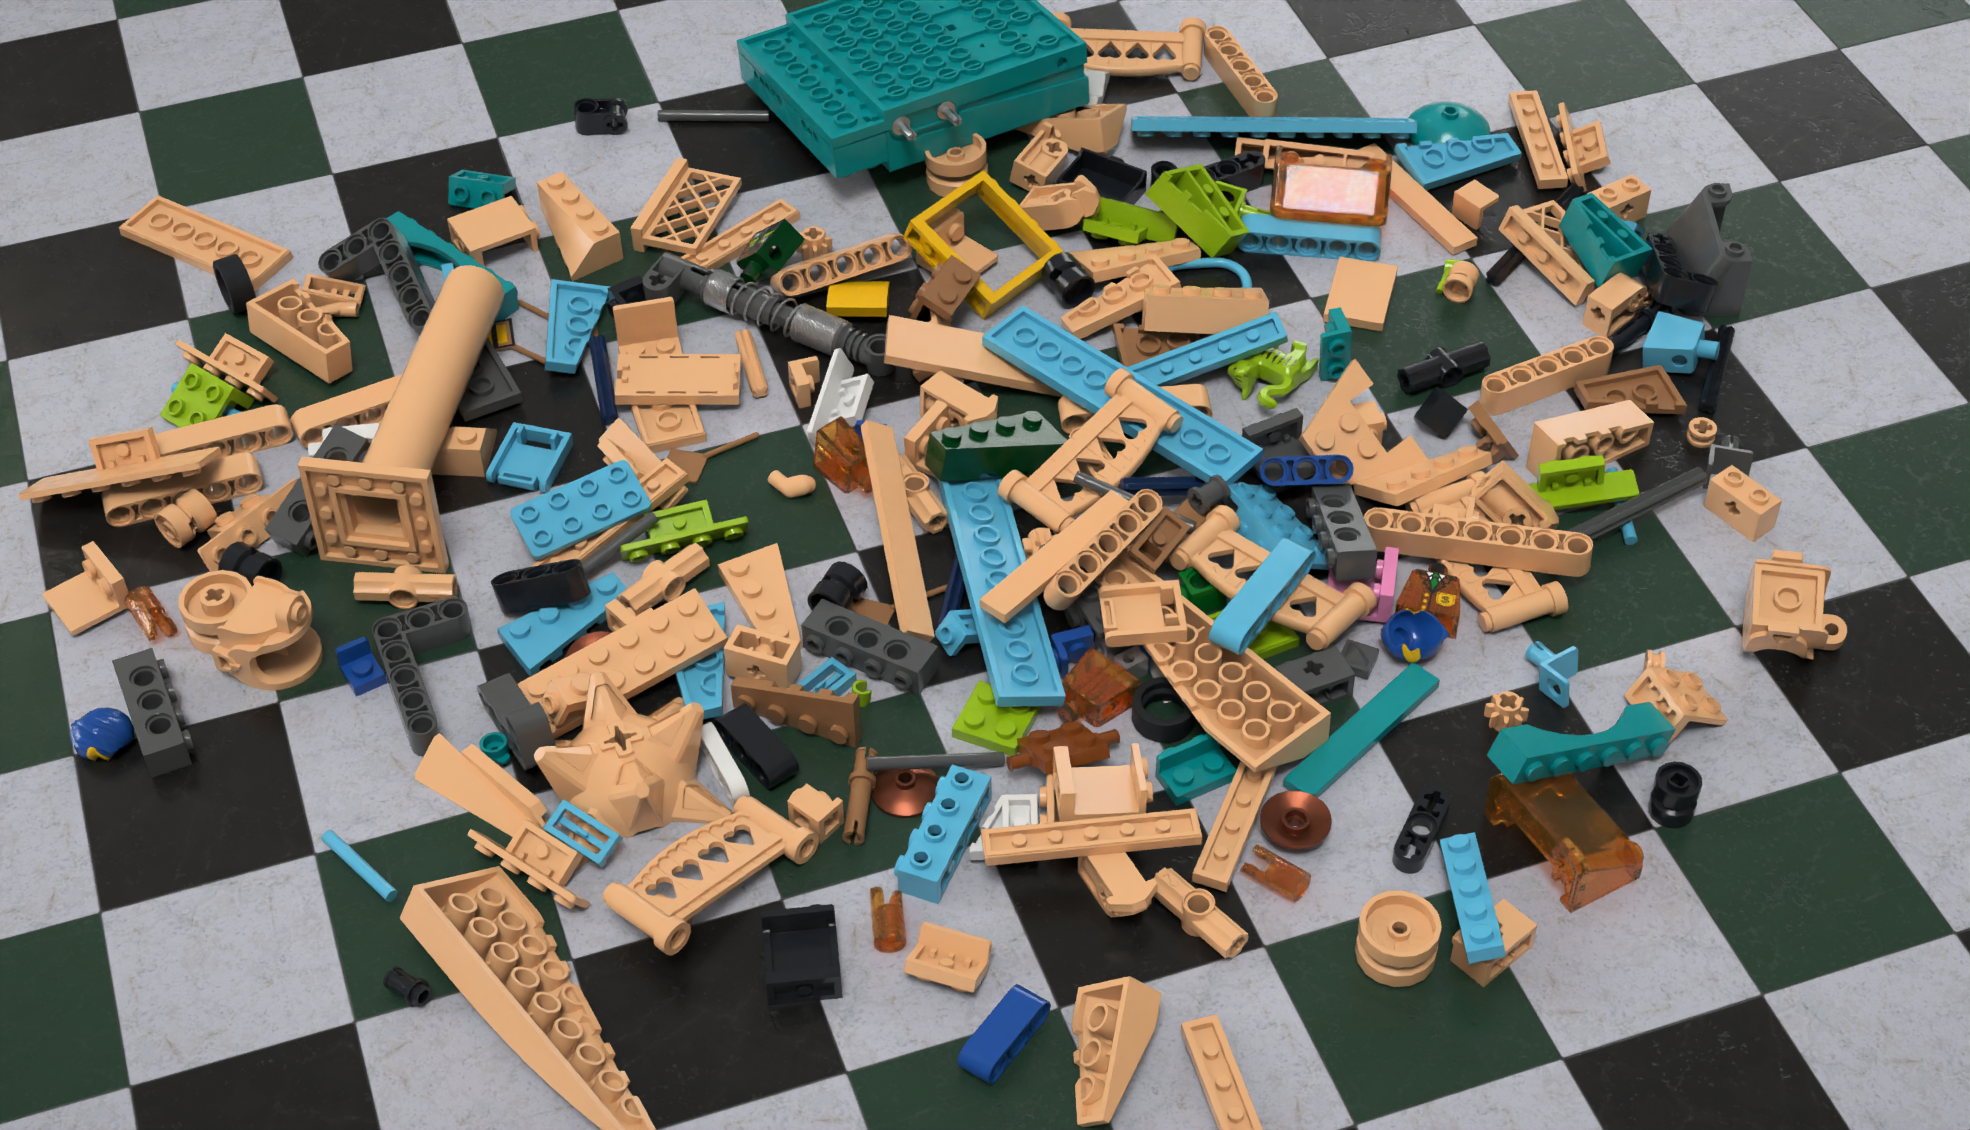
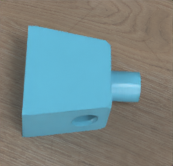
M1658 311L1643 345V368L1662 365L1666 372L1692 373L1695 371L1700 358L1717 360L1720 342L1705 340V325L1702 322Z

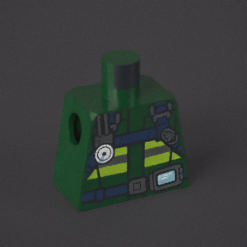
M786 219L756 232L736 261L737 265L743 270L740 277L744 279L745 284L747 282L756 284L776 274L805 239Z

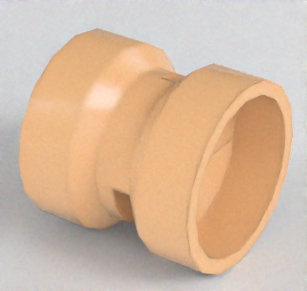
M1458 261L1452 265L1442 288L1444 295L1449 300L1457 303L1469 300L1480 275L1476 266L1466 261Z

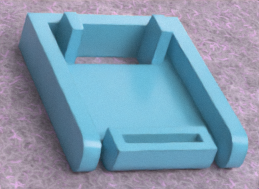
M513 422L487 469V482L495 483L498 479V483L501 485L536 491L539 486L540 492H549L573 446L572 433ZM527 440L550 444L551 450L525 444Z

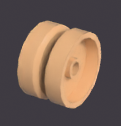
M975 133L972 135V144L961 148H950L946 153L935 157L931 156L929 150L924 152L925 164L927 166L926 179L930 190L938 196L945 197L982 170L989 175L986 162L987 145L982 136Z
M212 571L194 578L183 588L179 596V610L185 622L188 638L194 648L205 654L212 655L211 651L215 645H220L216 629L226 623L252 588L246 577L233 571Z
M1402 890L1386 891L1372 897L1363 906L1359 918L1358 935L1355 945L1357 963L1364 973L1376 982L1392 987L1412 986L1423 981L1433 971L1442 929L1438 912L1430 902L1418 894Z

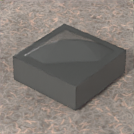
M1347 639L1341 654L1354 671L1355 676L1368 680L1377 661L1379 649Z

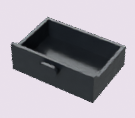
M1082 147L1078 157L1056 180V184L1073 183L1078 176L1083 175L1097 188L1100 197L1134 205L1146 192L1147 171L1124 163L1123 159L1111 155L1107 157Z

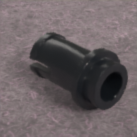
M394 966L393 971L389 970L383 980L386 988L405 998V1003L411 1007H422L431 997L432 990L426 980L416 979L398 966Z

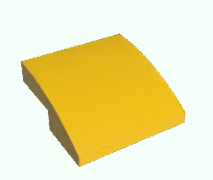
M839 281L830 284L826 305L827 313L834 316L887 317L890 282Z

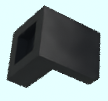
M1435 387L1414 417L1441 437L1447 438L1468 409L1447 392Z

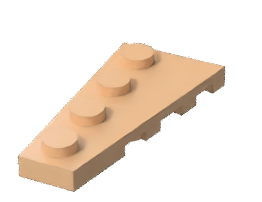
M1187 238L1069 252L1078 260L1082 268L1089 273L1095 283L1127 276L1126 272L1134 266L1141 268L1147 264V257L1153 253L1167 267L1201 259V249Z
M1153 253L1147 257V264L1141 268L1134 266L1127 271V277L1118 284L1111 282L1103 288L1102 295L1097 298L1089 297L1061 317L1063 327L1067 332L1079 339L1086 338L1100 329L1117 323L1121 319L1141 312L1143 310L1144 288H1152V285L1155 284L1168 285L1171 288H1181L1180 281L1161 259Z
M1464 446L1452 453L1354 482V492L1358 496L1393 506H1400L1461 479L1468 474L1492 465L1491 452L1479 450L1476 446Z
M778 543L718 564L719 575L751 628L800 641L801 650V638Z

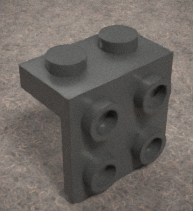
M1298 408L1279 413L1276 416L1253 423L1242 429V437L1263 449V458L1251 468L1258 477L1260 465L1268 458L1310 456L1299 441V437L1302 434L1303 414ZM1301 462L1297 467L1298 476L1304 480H1309L1313 477L1315 471L1313 465L1309 462ZM1269 463L1265 467L1264 472L1267 479L1277 481L1281 478L1282 468L1280 465ZM1295 486L1270 487L1276 493H1280Z

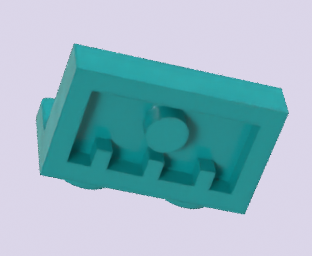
M460 170L449 176L448 203L450 205L476 209L504 199L505 194L515 189L516 177Z
M1341 307L1329 309L1328 323L1324 324L1325 333L1320 335L1319 378L1321 381L1340 378L1351 362L1352 330Z
M1208 733L1198 735L1191 741L1177 747L1167 748L1156 757L1155 777L1176 806L1229 784L1234 778L1237 770L1219 748L1220 743Z

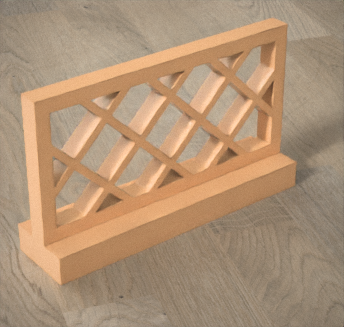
M676 158L630 228L634 250L645 253L648 246L697 256L742 185L741 178L689 168L687 159ZM692 179L704 181L693 186L690 185ZM721 185L730 186L720 191H717L715 188ZM706 190L711 191V194L702 197L697 196V193ZM690 195L693 199L683 203L678 202L679 199ZM715 201L719 203L717 206L708 209L704 206ZM696 207L700 209L699 212L689 215L685 212ZM678 213L681 215L680 218L671 221L667 220L668 216ZM705 218L707 220L705 224L696 227L693 225V222ZM684 225H687L689 228L678 233H675V231L673 230ZM668 231L670 234L662 238L655 237L656 234ZM687 238H696L693 244L681 242V240Z
M1554 200L1523 210L1518 205L1509 207L1498 230L1575 306L1582 304L1587 295L1591 294L1598 287L1595 284V280L1590 276L1585 266H1583L1576 252L1573 249L1564 247V243L1568 245L1570 243L1560 229L1559 224L1566 211ZM1551 212L1556 218L1546 216L1545 213ZM1544 224L1557 228L1558 232L1544 228Z

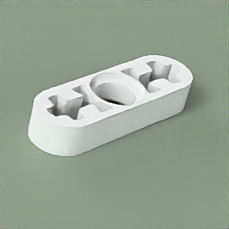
M713 723L704 724L702 726L699 749L728 801L734 806L741 796L750 797L746 781Z

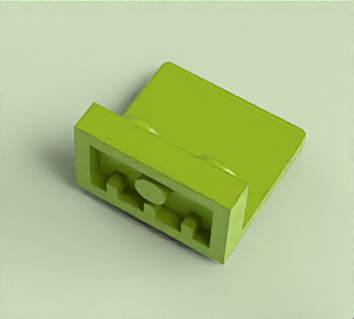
M191 362L161 411L160 416L181 428L220 418L228 405L235 408L239 404L249 410L255 399Z

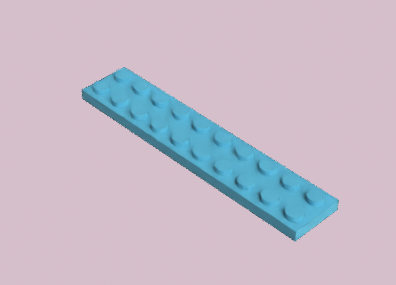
M1131 116V130L1136 131L1137 136L1142 137L1154 136V131H1164L1167 137H1182V132H1192L1194 137H1211V132H1220L1222 137H1239V132H1249L1248 135L1250 137H1267V132H1277L1279 137L1294 138L1296 137V132H1305L1308 138H1324V133H1333V136L1336 138H1352L1353 133H1361V136H1364V138H1381V133H1389V136H1392V138L1405 139L1409 138V133H1417V121L1411 118Z
M1024 305L982 336V345L1093 414H1096L1111 399L1104 393L1105 385L1110 376L1119 368H1124L1134 375V381L1178 410L1183 417V422L1176 432L1171 433L1164 430L1161 432L1152 450L1206 483L1209 482L1210 477L1213 475H1219L1228 485H1231L1263 458V449ZM1120 421L1123 432L1133 438L1138 436V431H1142L1147 427L1146 424L1140 422Z
M981 474L980 479L940 481L937 478L996 706H1063L1066 695L1038 598L1036 597L1006 623L980 608V598L1026 561L1011 504L1007 503L997 494L998 487L1003 478L997 479L987 474Z

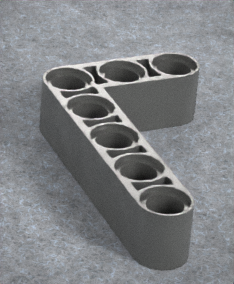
M378 218L321 254L318 261L319 269L329 278L349 282L354 281L381 264L408 325L417 334H421L435 300L405 236L388 219Z
M447 598L386 616L377 620L372 627L377 653L412 751L418 756L424 757L430 743L440 733L414 655L462 641L471 634L472 625L468 606L461 598Z

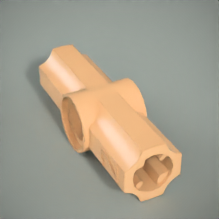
M898 452L910 514L914 515L925 532L929 531L935 534L943 531V528L948 524L947 512L930 489L928 476L918 472L907 456L901 455Z
M694 543L685 547L666 562L655 560L646 567L642 579L617 596V600L625 608L630 607L637 616L663 599L670 602L681 595L686 582L710 566L709 557L700 545Z
M409 565L397 567L394 573L355 572L353 580L355 600L389 601L399 609H411L418 602H437L457 597L458 595L456 574H422L418 568Z
M1164 867L1156 873L1154 879L1157 882V891L1154 897L1181 920V926L1185 933L1201 937L1225 959L1228 957L1232 959L1241 952L1243 946L1248 942V933L1215 906L1214 896L1204 889H1195L1172 868L1166 869Z

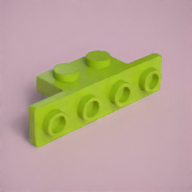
M1104 197L1100 199V209L1095 217L1088 216L1085 218L1083 215L1079 221L1084 223L1083 231L1091 232L1092 237L1097 239H1108V237L1118 239V243L1125 246L1138 244L1145 239L1156 242L1172 241L1176 239L1178 225L1164 212Z
M1585 455L1574 459L1551 460L1546 463H1539L1537 483L1528 484L1545 501L1548 500L1554 510L1625 501L1639 495L1634 471L1629 469L1605 473L1603 455Z
M707 499L654 511L653 513L659 522L647 530L649 539L621 545L620 555L622 561L629 559L630 562H639L647 559L650 554L661 552L663 555H669L678 552L681 549L680 547L694 543L703 547L712 543V540L722 537L725 540L737 539L743 536L744 532L748 531L749 521L747 516L713 523Z

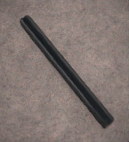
M1576 183L1571 184L1555 202L1563 210L1567 211L1574 198L1583 196L1584 188ZM1551 212L1545 213L1546 216L1556 218ZM1544 224V228L1551 230L1554 228ZM1513 245L1486 273V282L1488 284L1491 283L1493 286L1500 285L1526 256Z

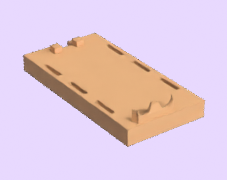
M618 354L614 394L615 405H739L741 354Z

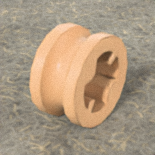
M1694 418L1688 426L1687 441L1698 448L1710 447V444H1713L1715 441L1717 425L1708 418Z
M1647 649L1644 671L1648 666L1664 669L1665 651L1654 654L1652 650Z

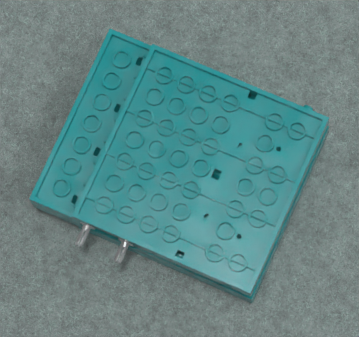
M828 0L785 14V25L736 40L743 81L836 179L848 177L852 173L864 169L874 168L881 163L891 172L925 160V151L929 150L931 156L935 157L946 153L950 148H961L972 144V135L975 133L982 136L983 139H987L1090 103L1089 80L1084 74V64L1087 63L1086 42L1037 0Z

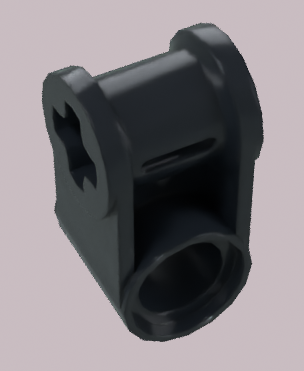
M582 98L574 103L576 131L586 136L594 134H622L628 125L625 118L628 112L627 104L620 98ZM614 105L616 106V113L613 112ZM614 120H617V127H614Z

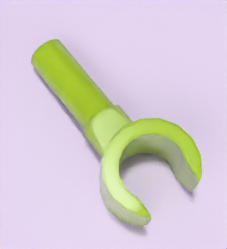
M1446 259L1442 279L1435 290L1436 293H1443V284L1449 275L1452 265L1462 260Z
M857 680L852 685L851 693L859 694L860 707L867 706L871 700L872 690L866 691V680Z

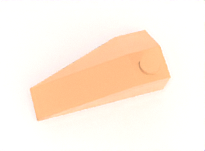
M449 428L431 468V474L485 477L497 437V429Z

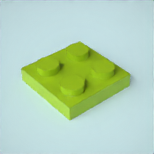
M979 680L952 727V737L996 752H1004L1008 756L1017 755V739L1028 735L1042 706L997 707L991 684Z

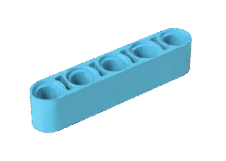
M1253 213L1243 215L1240 218L1250 231L1238 244L1239 249L1244 252L1328 259L1346 257L1365 261H1373L1381 253V229L1378 225L1371 222Z
M1286 537L1283 538L1218 615L1211 627L1208 640L1235 654L1242 655L1306 577L1313 565L1316 552Z

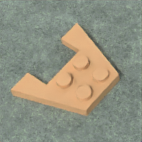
M1356 359L1349 363L1299 437V441L1310 456L1344 455L1348 457L1353 463V475L1348 481L1341 484H1350L1351 486L1354 482L1428 460L1411 435L1386 452L1350 402L1352 399L1373 385V382ZM1336 460L1331 463L1329 471L1334 478L1341 479L1345 476L1347 469L1343 462Z

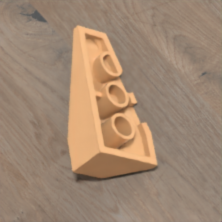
M1126 104L1091 105V109H1084L1076 112V108L1021 126L1016 128V130L1036 136L1042 129L1043 123L1047 121L1060 131L1061 141L1066 142L1069 149L1080 152V149L1083 147L1105 155L1109 149L1118 144L1127 107Z
M1131 976L1078 987L1072 1018V1033L1078 1036V1050L1073 1052L1074 1063L1079 1065L1080 1078L1075 1084L1077 1125L1081 1127L1110 1122L1156 1028L1162 993Z

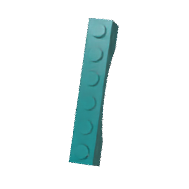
M399 211L386 218L403 233L418 265L428 266L442 271L441 265L453 263L454 269L459 266L472 265L492 273L501 282L504 290V301L495 321L504 320L519 310L518 291L512 282L499 277L492 269L479 264L472 256L459 251L452 243H447L439 238L433 231L419 225L413 218H409Z
M1651 702L1626 706L1614 726L1596 734H1560L1527 724L1501 729L1487 756L1513 785L1528 781L1533 782L1552 776L1558 777L1577 771L1583 772L1602 766L1608 767L1627 761L1633 762L1637 759L1652 756L1658 757L1668 749L1669 740L1676 729Z

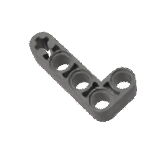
M510 673L477 686V691L485 710L499 732L506 736L508 746L522 768L526 771L537 766L538 764L534 758L536 750L539 747L556 746L548 718L541 704L536 702L531 705Z

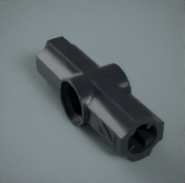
M1482 341L1450 352L1444 347H1439L1432 350L1425 360L1398 369L1397 378L1400 382V388L1406 394L1438 383L1442 387L1448 388L1457 384L1464 374L1490 366L1491 357L1488 353V347Z

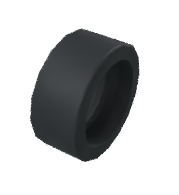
M233 254L213 261L214 274L229 310L233 314L247 310L246 303L256 298L248 272L237 254Z
M1157 677L1145 681L1138 686L1133 694L1132 722L1135 729L1143 737L1155 742L1168 743L1184 738L1194 728L1195 716L1166 677ZM1166 700L1179 704L1185 711L1178 717L1161 719L1149 715L1144 710V707L1151 702Z

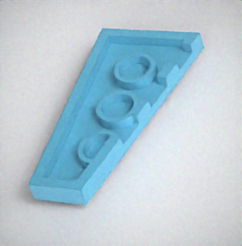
M1508 133L1473 136L1472 140L1467 141L1450 138L1447 139L1446 143L1432 144L1431 140L1419 141V145L1415 146L1398 143L1394 150L1410 176L1425 190L1517 162L1522 155V152Z
M551 279L545 370L576 373L588 346L589 339L609 298L607 289L609 286Z
M614 572L589 583L591 593L579 601L539 608L497 629L501 641L530 677L540 672V666L548 660L553 662L563 654L562 649L573 640L576 641L586 635L587 629L595 623L601 624L607 619L605 605L617 599V596L627 589Z
M725 602L708 605V609L725 633ZM724 647L675 673L684 706L692 702L702 705L704 719L723 715Z

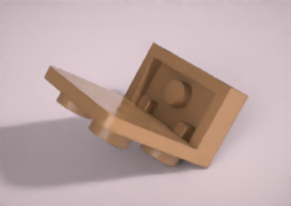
M952 255L945 264L939 262L931 273L929 282H924L916 293V299L908 310V313L911 314L910 319L918 320L928 307L949 321L979 281L981 274Z

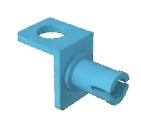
M1536 641L1535 644L1532 643L1527 648L1525 656L1539 667V690L1562 708L1568 707L1570 684L1567 679L1578 671V649L1572 646L1556 655L1540 641ZM1558 684L1561 694H1558L1553 686Z

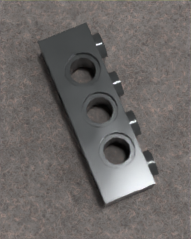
M335 424L313 458L362 463L370 443L366 438ZM299 477L266 526L265 531L274 542L307 558L311 550L317 547L311 518L309 517L308 520L301 522L305 516L310 515L301 477Z
M1351 485L1312 486L1311 498L1306 499V514L1308 518H1312V529L1314 534H1318L1320 551H1325L1326 567L1332 569L1336 581L1375 578L1377 548Z
M821 599L801 625L803 647L810 652L821 654L828 658L833 657L845 666L864 672L872 678L886 681L901 690H907L920 695L939 669L937 645L824 599Z
M149 648L112 660L151 778L191 765L192 762L188 751L194 749L188 729L180 730V726L186 725L180 705L172 707L171 703L178 701L172 682L164 683V679L170 678L164 659L156 660L153 648Z

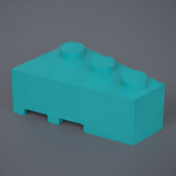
M1593 193L1574 198L1559 224L1563 234L1590 276L1595 280L1598 288L1618 273H1624L1631 278L1638 276L1653 250Z

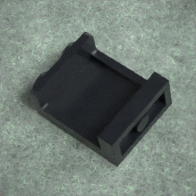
M814 904L809 907L776 908L762 911L761 921L768 1005L843 998L834 905Z

